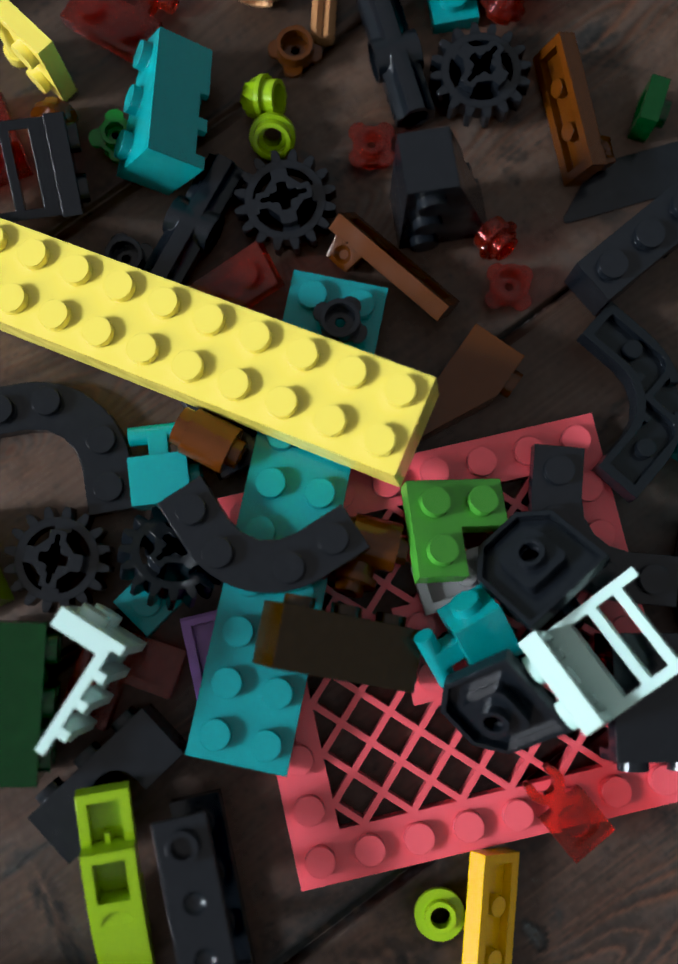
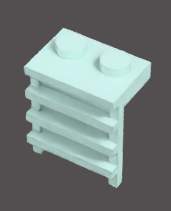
M630 567L549 630L533 631L518 643L526 654L522 658L526 670L540 685H543L545 682L559 700L555 703V708L560 717L572 730L580 729L585 737L606 726L613 719L678 674V655L624 588L640 576L634 567ZM612 596L617 599L668 664L666 668L656 675H651L599 608L600 605ZM587 615H589L642 684L628 695L574 626Z
M83 603L82 606H62L50 624L61 633L93 652L95 656L34 749V751L42 756L47 755L57 738L64 743H71L76 737L94 728L97 720L90 716L91 712L110 703L114 694L106 690L111 682L127 676L131 669L123 664L129 654L142 652L147 644L121 627L119 624L123 618L100 603H96L94 607L87 603ZM93 681L97 682L96 685L91 686Z

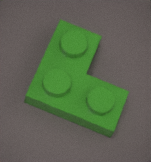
M500 479L405 481L400 489L414 584L462 582L469 576L463 533L495 532L508 520Z

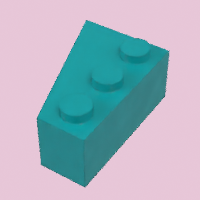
M161 26L148 41L143 39L140 41L133 59V68L138 70L136 84L130 86L123 106L124 113L129 114L126 130L122 129L119 133L114 148V157L119 159L117 177L169 196L204 170L205 157L196 154L197 135L204 137L207 133L208 120L199 117L201 101H207L210 94L213 50Z

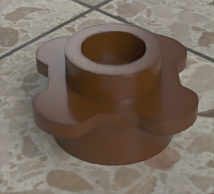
M301 25L284 28L278 34L277 39L272 40L268 45L269 56L272 59H277L284 67L285 76L292 79L299 78L304 68L311 63H319L323 56L321 46L313 44L311 34ZM294 49L300 51L297 55L291 53Z

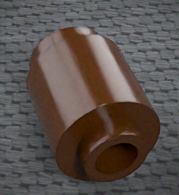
M189 407L184 408L177 418L169 437V442L178 446L179 453L220 474L227 466L232 469L237 467L248 445L247 442L241 440L244 431L242 428L202 408H199L197 411Z
M357 513L356 517L350 516L370 547V550L358 557L357 560L363 561L375 569L391 573L395 563L405 564L409 544L407 535L402 534L404 524Z

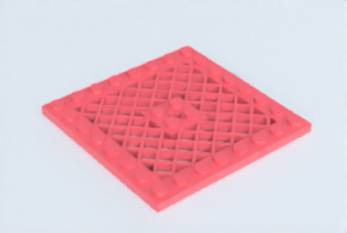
M592 413L417 452L413 456L401 485L402 487L405 481L500 479L501 484L525 479L514 498L503 492L505 505L508 506L506 510L507 519H509L515 512L528 511V507L521 502L529 488L531 447L534 444L585 448L582 482L584 518L594 535L608 546L629 552L612 488L592 471L603 457ZM351 469L343 506L349 516L356 517L357 513L369 515L386 511L382 519L389 520L393 514L405 521L404 510L399 508L403 507L400 487ZM244 492L217 498L235 525H237ZM408 550V554H407V558H406V561H405V562H407L408 564L412 565V564H411L410 554H409L410 551ZM395 563L393 572H388L385 579L374 573L373 578L380 587L366 609L348 597L337 593L332 587L327 585L326 592L333 597L324 611L330 612L332 602L338 603V601H341L346 605L362 608V619L375 621L376 615L372 612L385 591L388 590L408 603L407 605L390 608L391 614L407 617L405 627L416 630L431 629L437 639L443 632L447 631L438 613L425 616L418 592L412 597L391 584V581L401 567L400 564ZM581 590L575 595L580 605L583 604L585 599L587 601L592 597V595ZM607 600L599 606L619 633H642L619 602ZM637 604L644 612L643 604ZM505 614L519 641L526 627L520 621L517 622ZM592 621L593 627L584 623L579 630L590 636L587 643L595 652L594 633L602 632ZM420 654L414 693H410L414 706L429 703L418 723L395 710L406 693L404 691L397 690L387 705L366 691L369 685L360 684L357 686L352 682L333 679L354 693L340 716L318 702L331 679L323 678L312 697L307 681L287 777L276 775L301 892L678 802V771L668 770L667 763H649V772L618 771L617 763L601 758L582 745L587 736L585 737L580 729L576 730L572 738L565 734L557 737L568 744L555 768L534 756L541 745L539 743L514 752L520 758L507 780L486 767L495 751L483 749L476 761L456 748L463 736L456 728L447 742L425 729L439 705L441 706L443 688L439 686L422 654ZM600 654L602 663L606 667L605 654ZM462 659L452 667L456 672L469 665ZM545 682L542 686H543L547 691H549L550 693L554 694L553 691L550 689V687H549V686L547 685V683ZM361 698L383 711L370 735L347 721ZM314 710L335 723L323 745L321 744ZM391 717L413 730L400 753L377 740ZM342 728L365 742L352 765L329 751ZM421 736L442 749L429 772L407 759ZM372 747L394 761L382 783L377 782L359 770ZM578 751L598 763L568 770ZM451 755L472 768L459 791L438 779ZM325 760L346 773L334 794L332 793ZM530 763L549 774L519 782ZM402 767L424 780L411 803L389 789ZM481 774L501 786L471 793ZM354 778L376 792L363 814L341 801ZM432 786L451 797L450 799L422 805ZM383 798L403 809L372 817ZM336 810L354 822L340 825Z

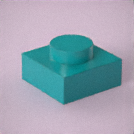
M426 0L433 34L451 32L457 27L460 30L470 29L471 24L475 22L478 25L480 16L476 0Z
M131 584L113 601L147 637L151 636L184 603L183 599L177 600L173 611H168L165 599L159 598L152 607L148 606L149 594L143 591L133 596L130 593Z

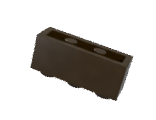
M285 593L283 602L264 600L252 663L271 669L414 693L421 654L414 642V636L420 630L405 627L407 617L377 612L375 621L362 619V608L333 602L330 612L314 609L316 598L292 593Z

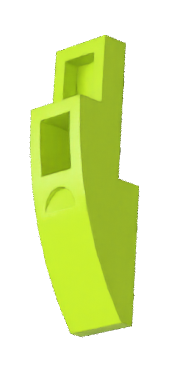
M128 780L76 789L74 801L81 845L79 860L98 964H155L130 782Z

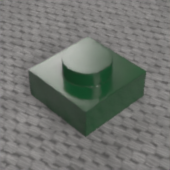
M656 74L651 76L639 97L627 135L628 139L645 143L655 127L662 129L672 106V100L666 99L671 79Z

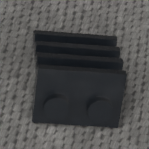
M63 111L45 113L40 117L0 121V143L15 207L14 212L0 213V218L16 222L63 215V217L83 215L85 212L83 203L91 202L86 172L77 173L73 153L82 152L76 122L67 123L66 114ZM28 129L44 204L43 208L26 209L10 131Z

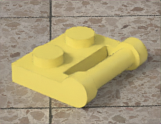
M0 0V39L4 44L3 51L10 64L17 68L27 67L28 69L25 71L27 76L44 94L52 90L60 99L64 101L69 100L78 90L53 41L9 0Z

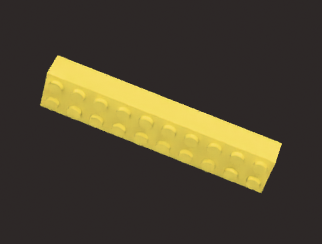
M0 218L1 331L196 408H202L214 415L401 488L439 397L436 377Z

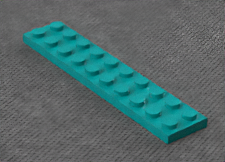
M294 270L282 321L321 335L320 324L313 317L315 306L321 302L328 303L337 298L355 297L361 303L360 320L361 324L367 328V337L361 344H354L352 342L343 344L375 355L388 288ZM338 319L335 324L338 327H343L345 321ZM257 432L236 526L242 533L258 540H280L299 532L340 504L344 506L351 468ZM328 578L305 589L290 593L316 598L314 609L322 610ZM223 583L185 755L287 777L308 675L271 669L252 663L264 600L283 602L285 593L265 594L250 592Z

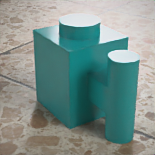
M175 422L127 428L129 446L148 445L149 455L127 458L131 506L135 509L147 511L152 510V507L155 506L161 509L157 503L197 477L202 476L204 478L200 463H194L193 459L178 451L171 452L169 437Z
M480 584L470 590L460 592L448 604L436 610L448 631L447 635L437 640L433 631L427 628L420 630L414 636L415 644L439 686L442 688L446 676L455 672L452 666L462 659L468 665H471L505 649H509L516 657L524 653L518 645L519 642L500 605Z

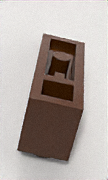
M476 323L436 379L439 397L419 443L490 406L498 394L508 398L523 377V374L516 370V368L525 356Z

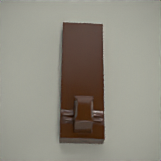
M559 31L532 59L564 186H579L598 171L606 170L616 162V158H614L610 137L600 135L575 33Z
M355 212L339 213L328 229L335 234V237L326 256L343 271H353L363 260H366L436 321L449 316L460 302Z

